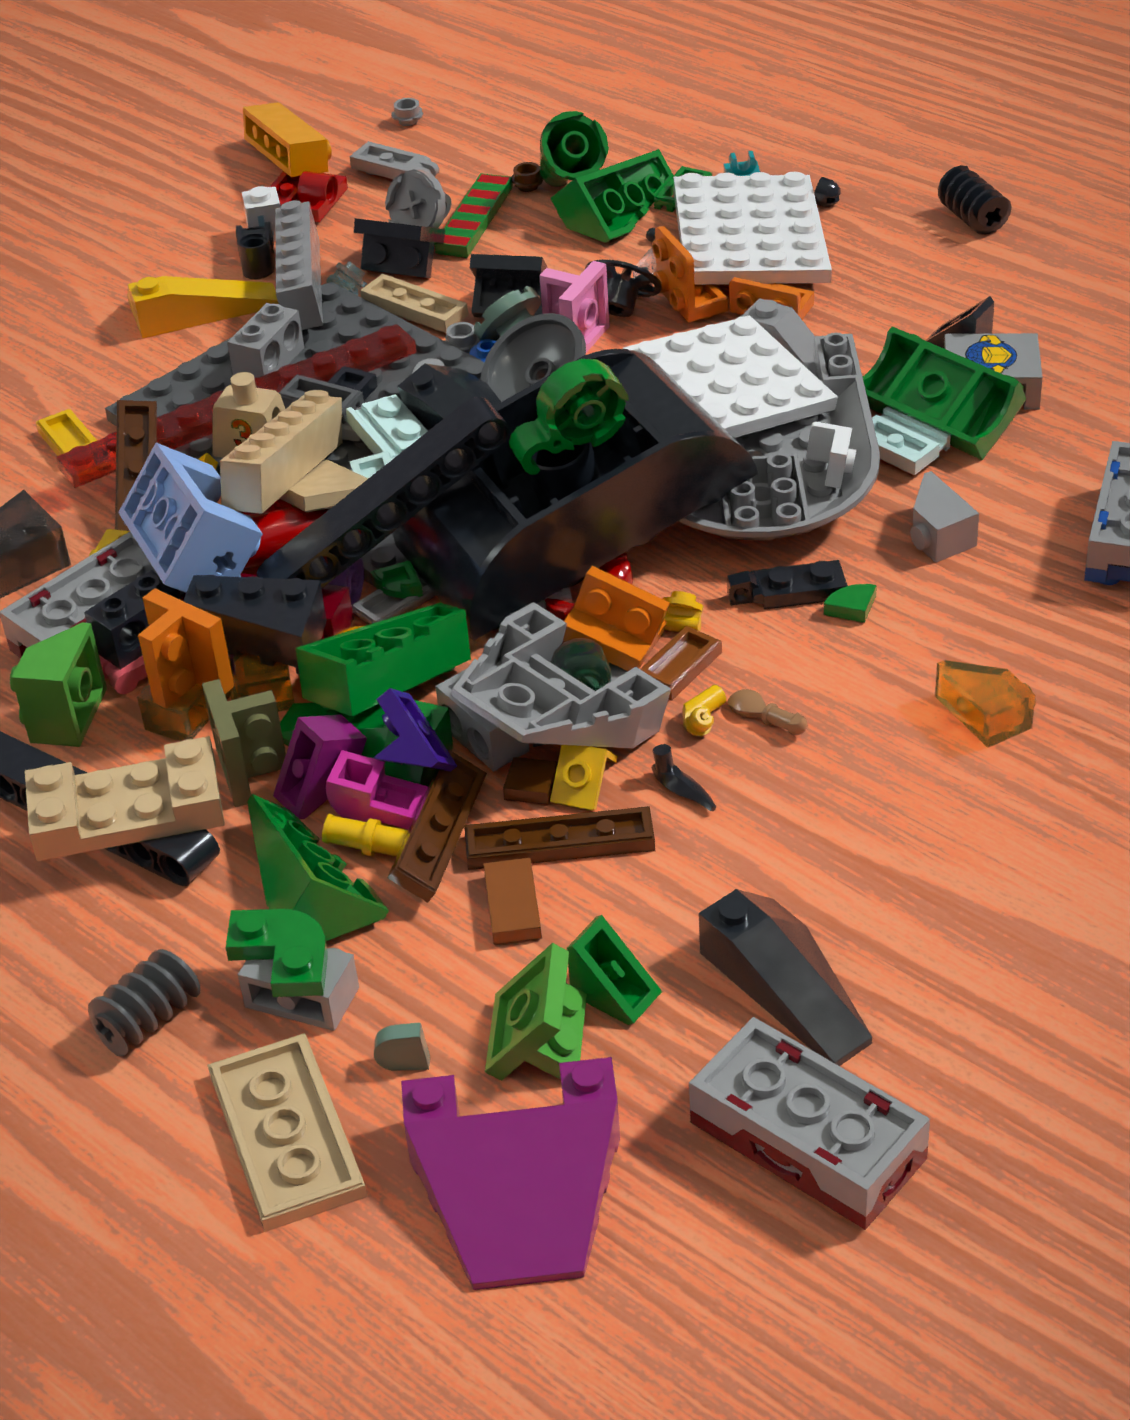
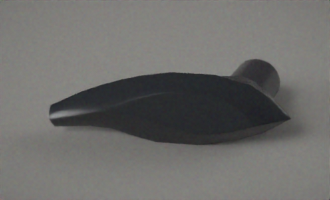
M666 744L654 747L655 764L651 768L659 782L675 794L694 800L709 811H714L716 805L704 788L674 765L671 747Z

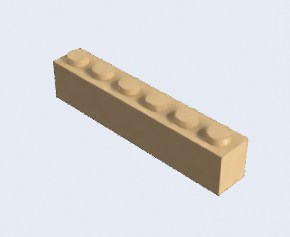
M322 390L305 392L298 400L292 402L289 407L278 413L275 418L264 424L261 429L250 435L247 440L236 446L233 451L221 459L222 505L241 512L263 513L341 445L342 397H330L328 392Z

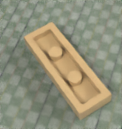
M381 274L360 290L361 298L382 309L446 333L450 325L461 322L468 317L467 303L386 274Z

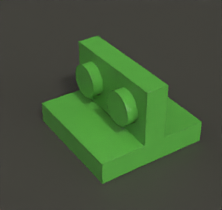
M551 943L495 993L485 1073L502 1081L526 1061L561 1079L559 1063L580 1061L587 994L566 983L569 951Z

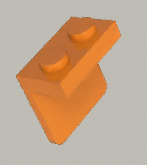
M665 226L656 227L655 240L652 242V250L656 259V272L653 275L660 280L662 284L660 293L669 300L672 308L675 311H679L688 322L709 319L716 314L728 311V298L715 284L695 285L694 260L689 251Z

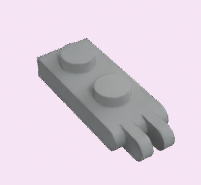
M369 141L350 156L352 169L393 180L399 174L414 169L426 171L434 176L439 173L438 165L435 162H431L427 156Z

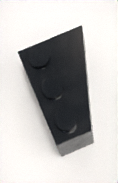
M193 575L183 600L190 605L221 618L228 654L238 656L241 651L259 656L261 664L273 667L276 662L293 666L296 668V674H299L296 647L321 640L327 621L320 580Z

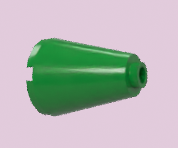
M569 111L553 117L547 123L540 138V174L547 184L561 187L569 184L577 177L601 169L607 157L609 147L607 135L600 123L595 119L592 121L588 117L583 116L584 113Z

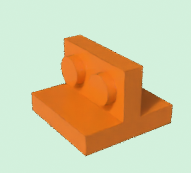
M592 566L586 573L574 608L564 620L567 625L563 641L566 642L575 638L591 639L601 646L598 648L601 651H596L592 653L593 655L626 671L634 667L640 668L664 632L667 624L664 618L670 602ZM586 640L570 643L586 652L594 649L595 646L593 642H585Z
M156 588L145 595L143 602L149 626L138 634L153 702L167 709L195 684L202 686V683L220 679L224 694L234 687V681L221 618Z

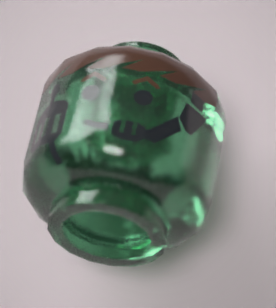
M570 639L562 643L553 653L550 661L552 664L594 691L612 681L611 668L602 647L591 639Z

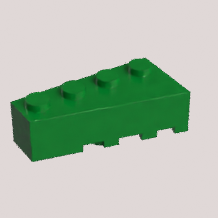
M436 603L296 647L302 698L321 705L323 709L335 710L349 716H354L379 704L376 699L389 688L404 692L439 674L454 670L456 666L471 660L466 610L444 603Z

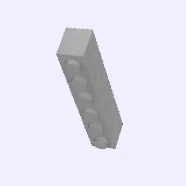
M289 201L282 204L280 208L275 209L276 296L279 305L299 310L301 329L304 330L323 325L320 243L310 202Z

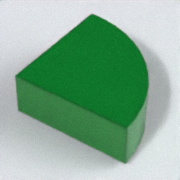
M411 561L401 562L370 572L373 585L376 589L383 591V594L396 598L423 596L422 584Z
M855 584L833 592L824 602V615L865 623L876 598L877 585Z

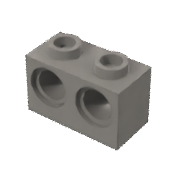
M266 303L227 342L233 375L240 372H249L254 375L257 386L266 388L304 349L299 310L283 307L279 304Z
M465 669L436 685L437 702L439 706L449 708L452 736L494 772L510 763L513 757H520L529 752V743L519 742L451 696L452 688L466 671Z

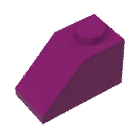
M342 715L298 717L273 796L297 818H307L328 800L326 781L341 750L361 755L367 737Z

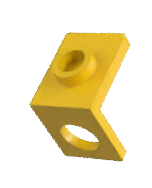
M561 745L550 801L555 804L595 811L606 761L616 763L618 756L606 749L591 746Z

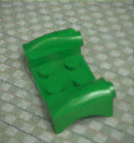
M893 326L887 332L886 341L878 360L868 373L862 376L870 409L883 414L884 408L890 407L951 435L950 446L980 460H983L996 444L1026 401L1023 391L1024 387L1015 378L1003 375L927 342L915 334H909Z

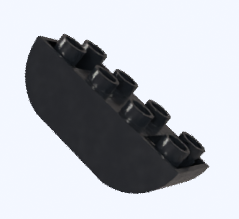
M607 349L579 358L596 359L609 366L629 396V401H626L622 413L626 419L614 436L599 446L593 447L589 442L582 445H574V450L566 449L559 453H551L545 449L537 451L532 456L540 469L536 475H531L524 470L511 450L509 440L517 427L523 423L535 421L538 418L536 399L542 384L550 375L495 405L494 408L509 427V436L506 442L393 532L396 547L408 561H411L413 568L439 600L444 604L466 610L468 635L473 641L491 630L499 629L505 617L532 602L537 604L563 588L580 583L592 566L599 568L631 548L650 542L660 531L701 507L718 502L727 492L758 475L757 467L747 450L650 357L634 350Z

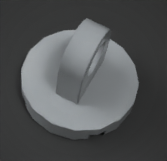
M415 169L408 170L406 173H401L394 178L388 188L385 200L386 210H389L391 218L388 219L389 222L432 228L440 227L452 205L450 196L443 191L440 182L433 174Z

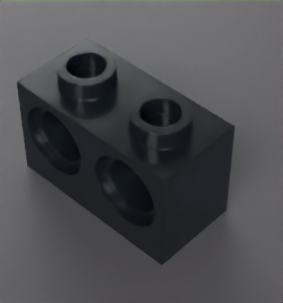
M153 570L139 576L133 582L84 612L86 622L91 623L98 654L120 670L142 656L138 634L149 626L143 597L156 588L181 600L180 591L164 585L158 574Z

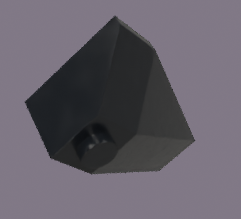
M424 363L397 386L402 402L428 431L471 398H486L493 406L501 403V400L486 382L462 369Z
M735 889L699 912L700 954L812 1051L841 1066L872 1044L871 1033L807 926L777 901L769 897Z

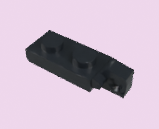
M839 560L818 561L793 566H777L769 569L744 571L727 575V593L730 605L759 603L763 604L764 610L825 602L833 592L848 586Z

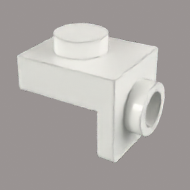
M813 422L806 457L810 460L828 463L825 486L841 489L844 473L852 474L856 450L849 449L852 428Z

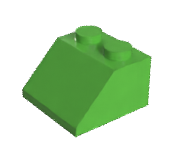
M82 622L27 647L18 665L12 668L10 687L16 693L20 707V722L25 725L30 743L81 746L107 690L91 623Z

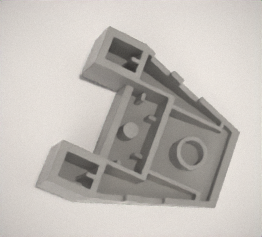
M532 602L505 617L500 624L499 632L494 638H490L487 641L482 655L478 660L474 659L451 692L453 698L521 743L634 748L660 731L671 688L639 668L634 667L602 688L594 691L555 666V656H557V659L559 658L561 649L554 655L552 663L550 662L554 651L563 642L567 623Z

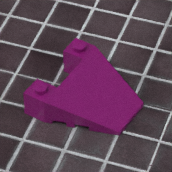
M612 1057L559 1063L563 1105L486 1114L459 1115L454 1075L401 1081L403 1119L410 1163L416 1175H419L427 1191L428 1199L446 1229L447 1237L473 1290L575 1279L585 1276L599 1222V1210L603 1194L607 1191L610 1180V1167L614 1152H617L620 1141L618 1098Z

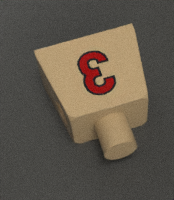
M240 372L231 377V385L224 389L213 406V456L224 458L236 446L242 444L250 435L256 433L264 424L270 422L278 413L285 410L281 395L276 390L256 388L254 375L249 372Z

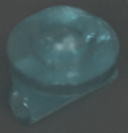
M350 261L345 266L338 262L335 266L337 268L336 272L330 275L326 283L333 282L358 295L361 287L364 288L367 285L362 280L365 273Z

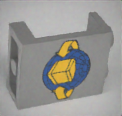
M1038 333L945 334L944 349L1003 375L1015 378L1024 387L1023 391L1026 396V401L1023 404L1024 409H1040L1043 376Z

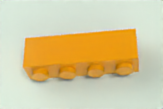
M280 102L243 107L244 139L290 177L301 176L304 171L316 173L329 172L328 160L332 157V150L327 138Z

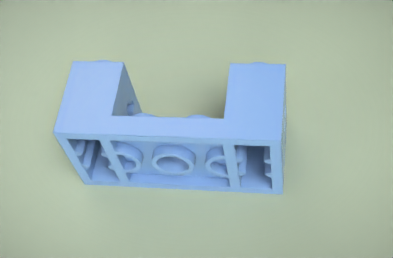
M156 442L118 512L164 585L187 593L193 575L241 577V572L249 558L257 553L263 533L249 515L217 503L221 496V477L212 465Z

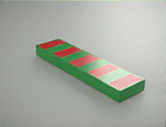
M480 173L444 227V243H434L435 253L464 258L469 257L512 190V177Z

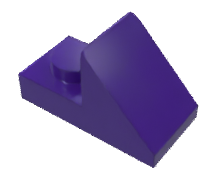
M389 688L376 699L385 712L382 715L385 725L398 738L378 753L374 759L450 772L457 767V764L409 693Z

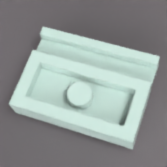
M396 394L363 403L361 409L354 410L352 407L346 408L345 421L373 454L388 451L390 458L395 457L428 432Z
M890 407L884 408L883 415L872 417L880 459L903 471L916 475L937 459L942 449L945 451L950 449L951 435Z

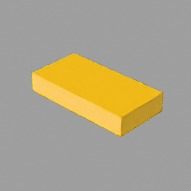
M71 409L36 421L38 433L68 469L103 456L101 444Z

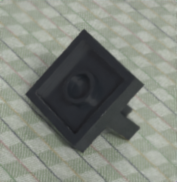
M355 218L353 233L364 234L360 269L431 278L434 243H444L445 229Z
M471 254L469 268L475 276L471 313L474 317L483 318L484 311L499 298L513 290H519L522 294L525 292L524 288L526 286L535 289L541 298L539 275L548 268L543 257ZM542 304L533 316L542 314Z

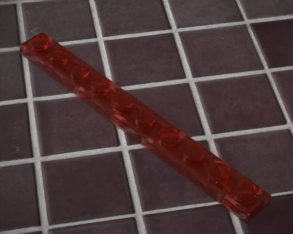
M398 324L385 326L372 334L351 339L346 344L328 351L318 352L310 358L295 364L282 366L277 371L256 377V388L276 390L279 393L296 375L328 382L343 366L369 372L417 353L415 340ZM223 391L215 392L210 397L192 404L182 405L174 411L157 417V443L175 449L213 434V406ZM117 432L110 433L105 438L87 445L74 447L69 452L56 456L59 470L74 488L116 472Z

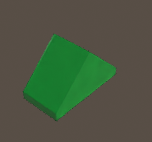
M603 915L596 916L567 947V951H569L568 969L570 985L587 994V1004L627 1025L634 1024L662 993L659 986Z

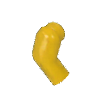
M714 684L684 703L682 708L683 726L687 732L694 736H704L711 731L714 723V717L711 716V712L726 703V695L721 687Z

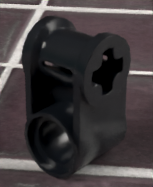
M265 222L264 226L250 228L236 225V238L243 275L249 279H261L270 276L274 271L273 253H275L271 222Z

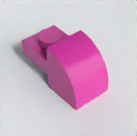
M341 750L326 781L327 798L333 809L342 818L367 822L369 818L407 830H409L428 789V786L385 775L384 761Z

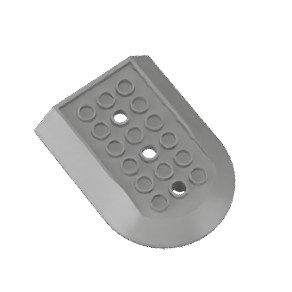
M830 333L826 336H814V362H801L838 396L835 410L734 438L752 457L757 467L758 475L727 492L718 502L703 506L679 520L680 523L727 539L769 541L811 532L843 516L866 497L877 479L880 453L852 333ZM813 422L852 428L849 449L856 450L852 474L844 473L841 489L825 486L828 463L810 460L806 457Z

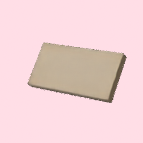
M305 1033L207 1065L264 1232L367 1197L365 1183Z

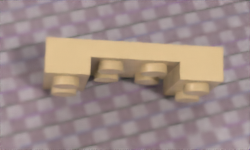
M210 736L165 744L166 758L97 770L75 775L72 762L25 770L29 836L36 860L41 861L225 826L215 770L216 762Z

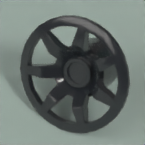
M595 260L596 262L606 264L609 314L629 317L633 314L637 297H651L661 292L662 284L660 280L639 266L618 260ZM615 266L624 268L621 274L616 272ZM632 271L640 274L634 279L631 277Z

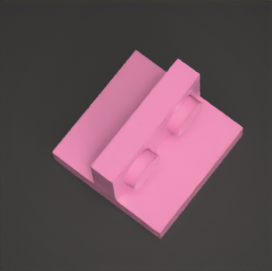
M592 261L580 275L546 268L539 275L542 314H560L572 320L584 336L587 353L610 327L606 264Z

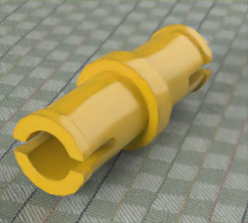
M328 814L323 825L322 842L361 849L362 854L374 856L376 852L397 856L409 830L381 825L380 820L369 818L367 822Z

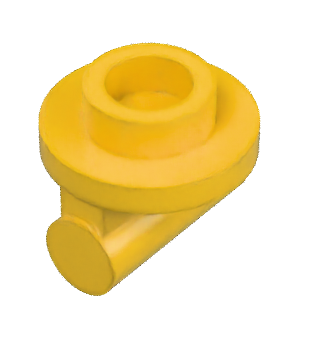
M672 591L671 597L662 598L670 602L664 618L667 621L664 630L680 632L685 626H689L700 631L703 605L696 602L694 594Z

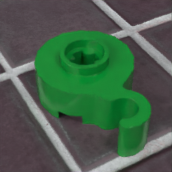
M579 359L566 363L551 373L542 384L536 399L538 418L535 421L523 423L514 430L509 440L510 448L524 470L531 475H536L540 469L532 456L537 451L545 449L551 453H559L566 449L574 450V445H582L589 442L593 447H596L614 436L626 419L622 413L626 401H629V396L609 366L599 360Z

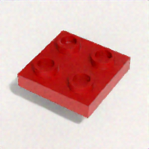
M283 171L270 187H276L280 207L289 201H300L301 203L309 201L314 221L320 222L348 189L346 176L304 171L301 176L290 177Z

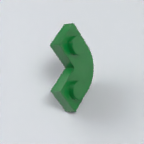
M292 909L231 910L225 947L228 961L273 959L270 983L273 997L324 995L328 951L324 931L314 918L306 913Z

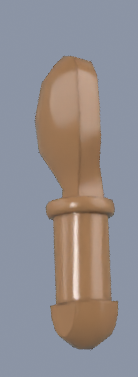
M739 690L728 699V704L735 713L745 717L760 718L764 724H773L788 730L790 734H803L808 727L804 716L780 709L774 703L766 706L761 695L754 690Z

